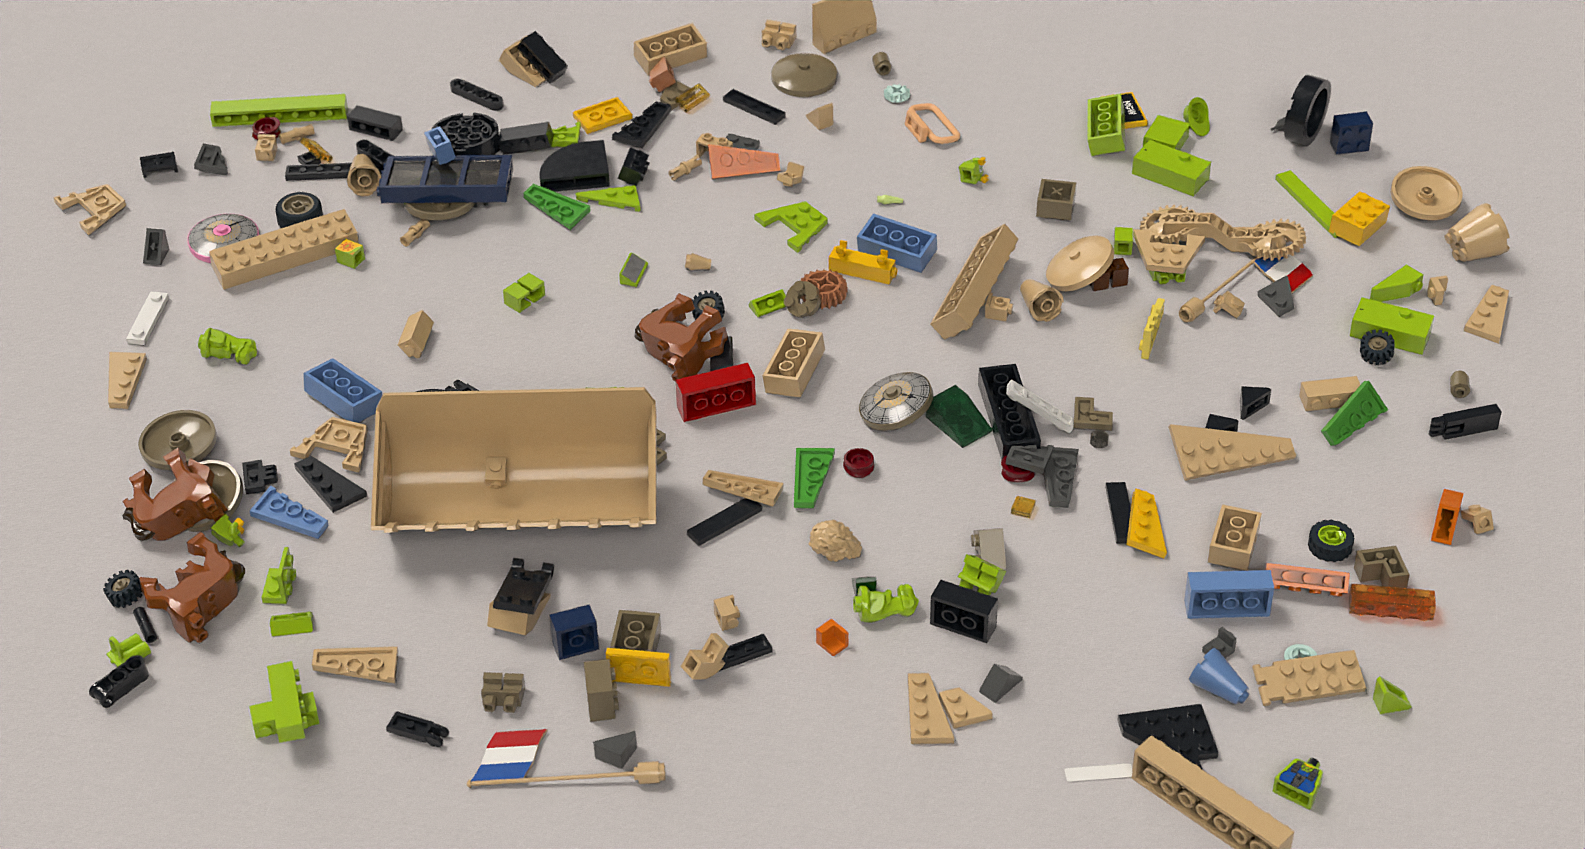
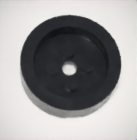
M1309 74L1301 79L1291 98L1293 100L1291 109L1287 110L1284 124L1285 139L1305 146H1309L1314 141L1324 122L1330 102L1331 83L1329 80Z
M463 113L454 114L441 119L432 127V129L441 127L450 140L455 155H495L500 149L498 144V124L492 117L485 114L473 113V115L464 116Z

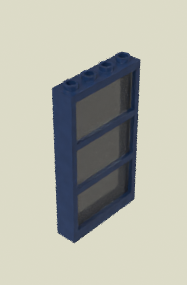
M455 155L456 159L441 165L434 156H388L387 162L384 163V170L381 172L379 186H377V197H380L381 203L507 202L513 174L512 155Z

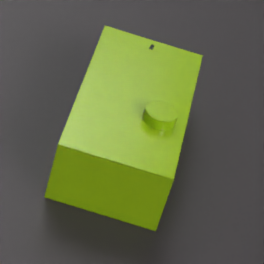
M1121 94L1088 99L1087 141L1091 156L1125 150V109Z
M1149 140L1133 157L1132 174L1194 197L1209 180L1211 162Z
M1361 297L1352 319L1349 336L1362 339V336L1366 335L1368 331L1372 333V330L1375 329L1376 332L1382 330L1383 334L1386 331L1388 336L1390 334L1393 336L1395 348L1423 355L1432 331L1435 315Z

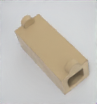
M423 310L408 317L398 342V346L408 357H421V352L424 350L434 324L433 320Z

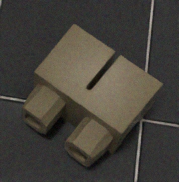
M484 672L483 689H481L484 711L493 712L496 706H503L505 712L514 713L517 707H521L525 691L524 674L505 673L503 679V673Z

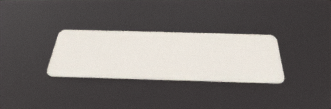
M1130 763L1065 768L1067 782L1132 777V766Z

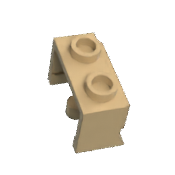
M702 133L696 141V155L701 158L705 151H708V144L733 147V142L728 141L725 137L717 138L710 133Z

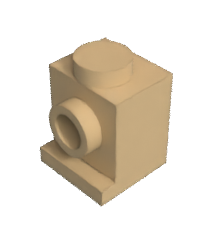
M258 135V142L255 148L256 159L258 161H274L278 149L276 136Z
M990 293L985 304V318L1007 321L1008 314L1011 315L1013 311V304L1010 303V299L993 296V293Z
M729 595L713 600L714 615L721 630L724 631L738 627L739 621L737 618L740 617L737 605L735 606L734 596Z

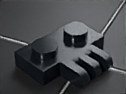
M262 460L242 463L246 495L266 492L265 485L278 482L276 465L263 466Z

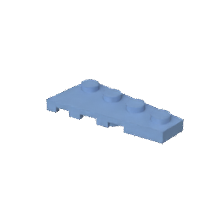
M273 486L267 489L250 510L251 517L317 539L329 526L328 520L310 509H304L299 502L291 501L286 494L278 493Z

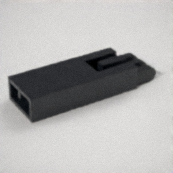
M1497 404L1446 413L1443 416L1431 419L1428 434L1431 437L1442 435L1444 440L1497 430L1502 411Z

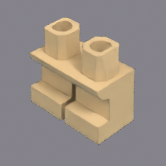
M767 20L765 29L762 30L763 47L772 45L776 46L779 50L790 49L796 39V24L784 22L781 24L779 21Z

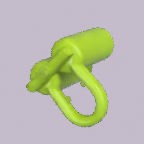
M135 633L120 643L114 636H111L109 638L111 651L106 653L110 662L118 667L132 656L137 655L144 658L150 655L151 649Z

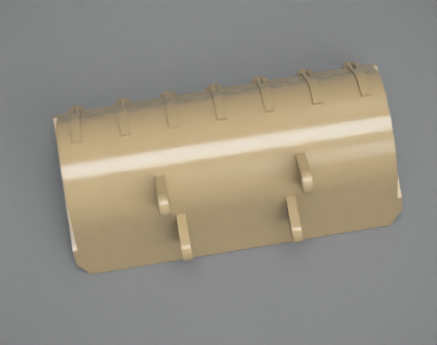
M645 387L383 393L376 407L371 530H384V533H393L413 529H425V532H435L442 529L466 528V531H477L483 528L507 527L506 530H518L523 527L560 529L563 526L601 528L603 525L643 527V524H657L656 401ZM486 457L506 458V486L494 489L486 485Z

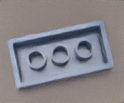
M873 213L857 236V246L859 252L876 256L880 255L881 249L888 250V258L896 260V265L922 273L937 251V234Z
M332 358L303 373L304 391L345 420L359 423L376 414V407L382 397V391Z
M1271 570L1188 572L1184 598L1187 619L1269 617L1274 593Z

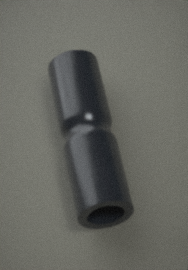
M135 608L133 614L147 643L154 642L157 639V634L150 623L145 608Z

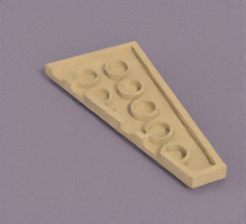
M1170 424L1168 427L1184 480L1291 460L1296 457L1291 438Z

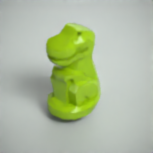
M208 328L204 334L200 335L198 340L201 356L205 358L214 356L219 359H229L231 354H235V360L238 363L248 364L253 357L257 356V347L253 339L237 338L218 329Z
M909 584L898 586L897 597L892 596L890 589L885 592L870 591L866 586H860L858 596L853 597L854 612H858L860 620L867 623L880 621L897 614L909 617L913 615L919 603L918 598L914 595L913 588Z

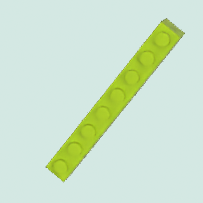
M346 94L211 101L210 117L212 127L253 125L257 120L265 117H275L279 119L280 123L347 119L348 106Z

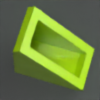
M1381 676L1376 679L1373 700L1380 714L1412 708L1403 690Z

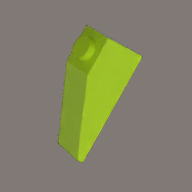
M1406 264L1371 289L1370 299L1384 302L1409 297L1415 292H1419L1423 287L1424 274Z

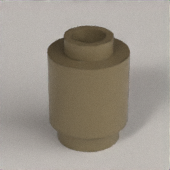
M885 52L876 53L872 58L875 70L880 75H887L892 67L889 57Z
M1455 371L1450 377V390L1454 397L1464 398L1470 393L1469 376L1464 371Z

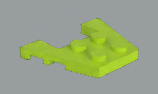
M806 201L754 214V220L763 227L779 220L794 231L797 235L788 239L787 245L797 253L802 250V246L805 243H809V239L813 235H817L828 224V218Z

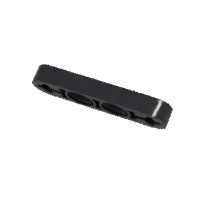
M454 79L450 82L451 92L494 111L500 110L504 106L503 98L493 92L463 79Z

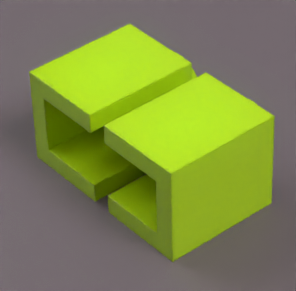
M527 273L518 279L517 283L514 282L503 290L504 304L521 313L531 306V302L535 303L545 296L544 281L531 273Z

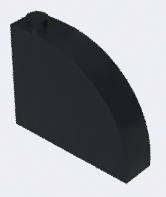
M604 140L571 144L551 154L541 166L539 173L540 186L554 192L610 187Z

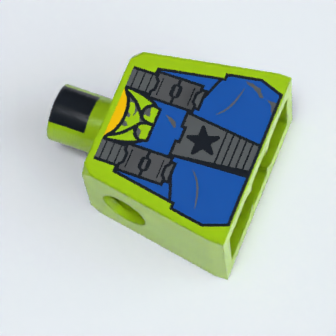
M1298 758L1294 759L1276 775L1272 792L1311 810L1323 777V771L1319 769L1320 762L1315 758H1309L1307 762Z

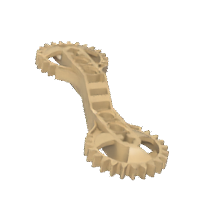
M1166 205L1164 209L1159 207L1158 211L1153 209V213H1147V217H1143V221H1140V230L1151 231L1150 242L1165 244L1175 242L1179 244V240L1187 241V234L1205 236V238H1213L1231 252H1249L1252 256L1257 255L1258 259L1261 257L1264 260L1270 258L1271 261L1274 258L1280 260L1281 257L1287 259V255L1294 256V252H1300L1299 248H1304L1303 244H1306L1304 227H1301L1300 223L1296 224V221L1290 223L1289 219L1285 222L1282 219L1278 222L1273 219L1271 223L1266 221L1265 225L1259 223L1254 227H1232L1214 213H1196L1193 209L1188 210V207L1182 209V205L1179 207L1173 205L1170 208ZM1291 241L1292 244L1286 247V243Z

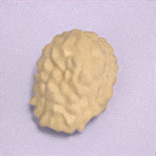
M828 520L813 526L808 544L817 554H822L829 561L834 560L835 562L843 560L845 557L849 560L860 557L862 551L861 542L844 523Z

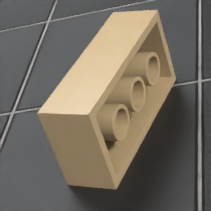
M690 23L634 41V57L646 74L650 76V71L663 57L666 58L672 68L706 58L707 42L694 24Z
M797 329L786 330L762 375L766 393L795 397L802 396L825 351L822 332Z

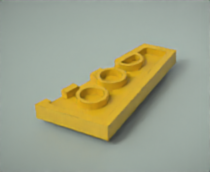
M1135 488L1132 494L1127 545L1164 559L1167 551L1155 497L1147 491Z

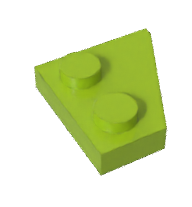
M576 122L575 126L567 128L565 125L552 129L554 137L551 147H566L579 143L581 122Z

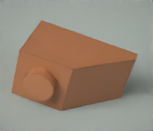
M663 57L649 73V82L653 89L656 88L658 92L676 83L673 69L666 58Z

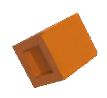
M830 619L816 629V643L829 654L835 656L848 647V631L833 619Z

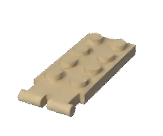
M1355 650L1275 661L1272 666L1262 668L1260 664L1252 666L1256 683L1258 685H1265L1258 688L1263 706H1269L1271 701L1282 700L1284 704L1364 692L1366 689Z

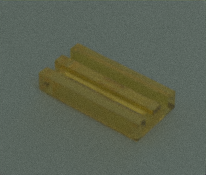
M698 83L678 96L675 102H679V106L681 108L684 107V111L687 113L708 99L710 94ZM698 89L701 90V91H699L698 93H696V94H694L693 96H691L690 98H688L687 100L683 101L684 98H686L687 96L691 95L692 93H694V92L697 91Z
M303 137L300 143L318 159L329 163L332 161V155L316 141Z

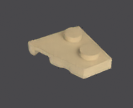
M958 687L939 692V699L953 729L992 719V711Z

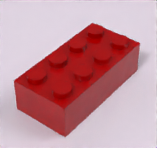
M748 363L675 380L677 409L683 422L756 405L755 376Z

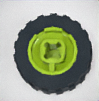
M1322 520L1310 529L1308 539L1309 551L1318 559L1325 560L1326 562L1343 561L1352 553L1355 539L1354 533H1352V529L1348 525L1341 523V521Z

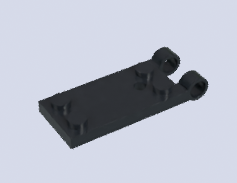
M513 558L512 566L493 601V608L534 615L550 580H552L554 564L544 562L542 570L528 571L524 569V559Z

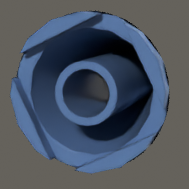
M1211 649L1203 657V662L1196 665L1189 677V681L1231 703H1244L1250 695L1247 692L1249 687L1219 650Z

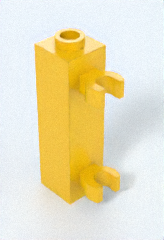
M840 240V245L834 246L829 255V270L831 269L832 272L838 271L841 274L889 285L898 273L896 260L888 258V250L881 249L880 255L876 256L847 249V241Z

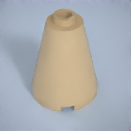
M358 154L354 157L347 176L348 187L356 195L370 196L379 186L381 173L367 155Z
M1032 279L1025 280L1021 284L1020 292L1034 319L1048 322L1060 314L1064 299L1057 289Z

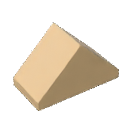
M829 103L816 108L806 114V118L818 130L832 126L833 104Z

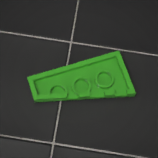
M532 184L523 192L524 199L569 230L590 212L589 205L536 184Z
M1364 381L1321 432L1329 444L1335 446L1351 436L1357 429L1364 427V424L1376 419L1379 414L1388 411V408L1370 381Z
M796 448L794 508H814L834 458L835 448Z

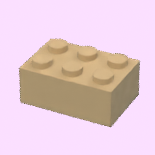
M1222 504L1210 543L1208 563L1248 571L1259 533L1262 513Z

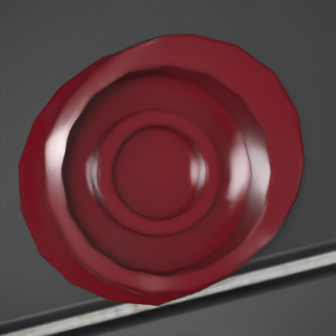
M265 117L257 120L252 127V137L255 140H258V135H275L278 138L279 134H281L279 119Z
M854 448L844 455L843 467L850 476L864 478L874 470V456L869 450Z
M1004 456L1001 460V474L1004 479L1011 482H1026L1034 478L1035 472L1006 464L1007 456Z

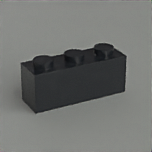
M534 31L521 39L517 49L549 84L564 75L568 65L545 42L541 35Z
M357 105L347 116L349 130L394 141L403 130L402 119L398 115Z
M549 122L503 128L500 130L498 144L503 155L551 148L554 133Z

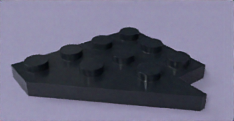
M1201 704L1118 715L1117 721L1122 736L1138 745H1141L1150 736H1153L1175 752L1180 753L1191 763L1198 765L1201 769L1200 760L1218 758L1219 752Z

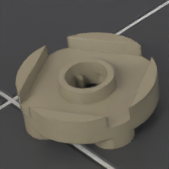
M796 281L789 288L784 299V305L792 315L798 318L812 316L817 312L821 304L820 291L810 282ZM806 295V302L800 304V298Z

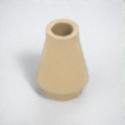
M694 253L686 255L685 268L689 270H710L711 259Z

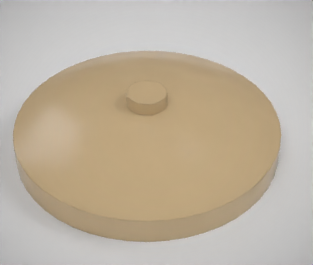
M1415 166L1402 170L1394 177L1390 190L1392 200L1400 210L1412 217L1423 220H1440L1453 215L1459 209L1463 196L1461 186L1455 178L1440 169L1428 166Z
M1088 236L1078 239L1065 246L1053 257L1047 267L1046 278L1050 285L1058 291H1073L1083 288L1097 280L1109 268L1114 258V248L1110 241L1102 236Z

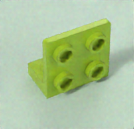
M284 547L279 568H269L261 597L262 603L287 604L288 597L292 595V581L296 580V569H293L294 558L290 554L289 547Z

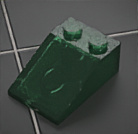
M957 385L935 395L930 407L926 411V418L962 448L992 432V428L971 398Z

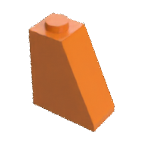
M1448 489L1443 490L1431 541L1451 545L1464 493Z

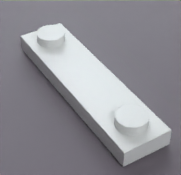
M150 292L126 338L128 344H146L169 299L168 293Z
M1011 380L1007 384L1006 394L1010 399L1018 401L1055 424L1060 430H1064L1069 434L1073 430L1074 418L1015 381Z

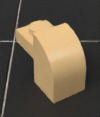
M711 633L702 650H689L681 668L691 679L702 680L710 678L724 666L725 662L722 658L729 646L717 633Z

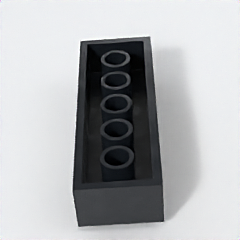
M1016 364L981 367L978 373L979 390L1001 460L1004 456L1008 455L1012 446L1026 447L1028 445H1036V449H1041V438L1031 409L1018 401H1013L1006 394L1007 384L1011 380L1023 386Z

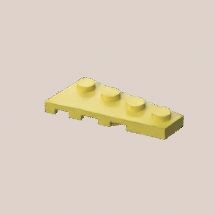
M1158 298L1155 305H1152L1151 314L1148 317L1143 332V339H1141L1139 350L1142 351V359L1149 360L1163 317L1165 299Z

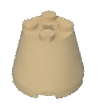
M1483 203L1477 206L1445 234V240L1450 244L1453 250L1452 256L1456 261L1460 259L1466 262L1493 257L1509 251L1510 247L1507 245V239L1510 237L1507 227L1500 214H1495L1490 209V204Z

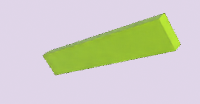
M1291 170L1276 174L1275 180L1329 232L1334 212ZM1335 232L1334 234L1330 233L1334 238L1339 237Z

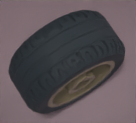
M307 192L290 193L281 198L275 208L277 223L280 228L323 216L320 200L317 196Z

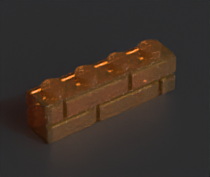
M1351 584L1350 614L1419 619L1421 621H1433L1436 610L1435 591Z

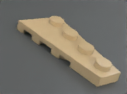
M1491 285L1465 324L1464 331L1499 343L1509 290Z
M109 352L108 404L110 408H129L147 360L146 353Z
M708 470L703 477V485L769 506L775 505L784 486V483L713 470Z
M398 647L314 649L312 669L314 671L395 683Z
M908 673L911 744L954 743V736L930 674Z

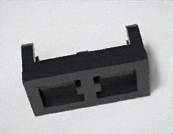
M174 151L140 157L144 178H147L146 172L174 168L175 173L178 172Z

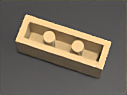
M1357 376L1301 382L1299 397L1305 411L1340 408L1361 384Z

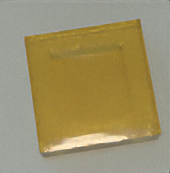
M1017 496L1011 508V514L1030 518L1035 508L1036 500Z

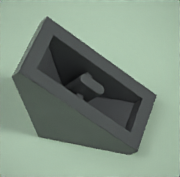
M147 228L143 263L161 265L169 251L166 232L163 229Z
M993 664L979 689V693L996 703L1022 681L1023 677L1007 666Z
M635 731L593 741L595 759L623 769L637 749Z

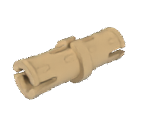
M312 124L301 128L295 127L291 131L279 134L281 143L285 144L314 135L315 131Z
M695 155L693 158L681 162L679 166L668 172L669 176L674 175L671 179L675 181L682 175L689 174L692 169L702 165V160H697L699 156Z
M420 219L416 225H412L408 232L400 237L401 244L407 247L416 238H420L422 233L430 227V222Z

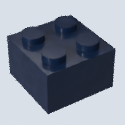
M1367 111L1334 115L1330 144L1336 155L1369 151L1374 123Z
M590 604L549 615L552 643L559 660L599 650L597 621Z

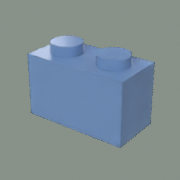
M440 126L424 132L429 150L440 165L447 164L451 160L456 159L451 142Z

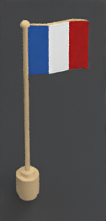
M1287 255V259L1281 257L1280 260L1274 258L1273 261L1270 258L1264 260L1263 257L1258 259L1256 256L1202 300L1196 297L1191 298L1180 307L1179 317L1184 322L1195 320L1205 311V301L1253 263L1273 282L1287 275L1291 293L1312 278L1313 274L1303 263L1291 255Z
M548 730L496 732L487 745L479 769L473 779L467 781V786L471 788L476 785L634 776V780H638L639 784H652L665 781V763H659V761L638 762V767H634L632 772L525 778L533 765L539 744Z

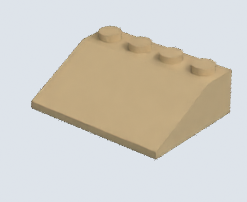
M821 0L812 4V43L823 54L877 32V18L872 0Z

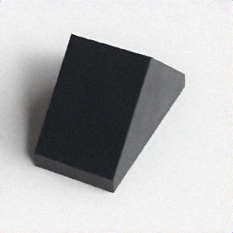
M1241 386L1240 419L1245 420L1270 403L1271 389L1267 387Z
M1209 414L1205 428L1237 432L1239 421L1233 418Z

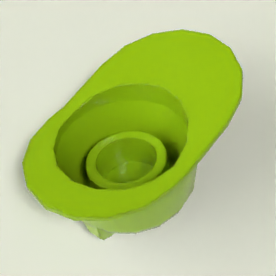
M1194 97L1189 102V105L1185 107L1183 118L1185 122L1190 123V127L1197 135L1205 136L1210 130L1208 106L1204 99Z

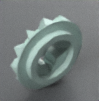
M893 84L884 89V97L890 102H904L910 97V89L905 85Z
M1295 644L1285 650L1284 660L1296 659L1298 654L1302 658L1316 656L1317 653L1307 645Z

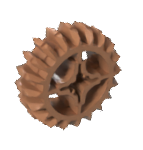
M816 269V272L810 271L809 274H804V278H801V281L810 282L819 289L821 309L826 307L830 309L831 306L836 307L837 304H842V301L845 300L848 292L847 282L843 275H838V271L832 272L831 269L829 271H825V269L819 271ZM806 295L800 298L803 300L804 303L806 302Z

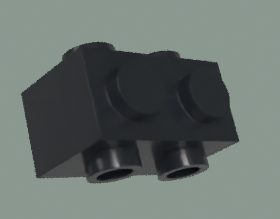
M630 147L617 179L637 186L639 180L643 181L650 163L647 161L649 154Z

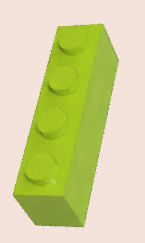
M293 661L268 665L267 670L279 743L305 738L304 729L308 728L306 716H302V713L306 712L304 701L299 700V697H303L301 684L297 685V682L300 681L299 670L294 669Z

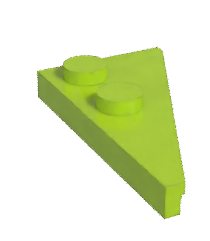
M636 185L576 192V200L588 203L589 200L598 201V205L621 209L629 206L635 207V211H641Z

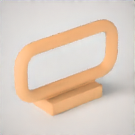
M930 103L915 104L907 110L905 126L920 143L926 142L927 137L938 144L953 143L960 139L959 131L936 105ZM915 111H933L953 136H936Z

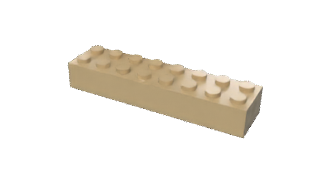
M342 209L209 251L211 266L223 290L335 255V248L345 239L358 243V233L346 210Z
M1006 224L979 238L930 323L944 340L949 337H955L960 331H966L972 327L973 320L978 316L980 307L986 302L985 298L991 293V288L997 282L998 275L1004 270V264L1010 259V253L1016 248L1015 244L1018 238Z
M1150 736L1134 751L1131 779L1232 848H1292L1294 831L1290 827L1282 824L1269 813L1255 806L1250 800L1245 799L1236 793L1235 790L1218 781L1216 777L1203 771L1198 765L1185 759L1180 753L1175 752L1162 741Z

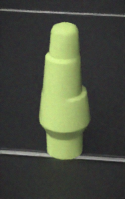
M877 195V202L883 204L903 203V198Z

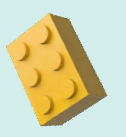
M1359 191L1332 215L1329 232L1333 234L1335 232L1337 236L1357 246H1361L1387 222L1390 205Z

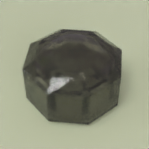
M1096 430L1091 433L1090 444L1094 448L1102 449L1108 446L1109 435L1105 431Z

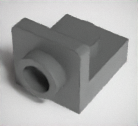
M1221 627L1218 630V636L1204 645L1202 652L1206 655L1211 649L1215 648L1219 650L1224 658H1227L1235 652L1237 638L1233 633Z

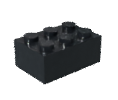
M940 580L931 595L930 624L988 643L997 627L998 598Z

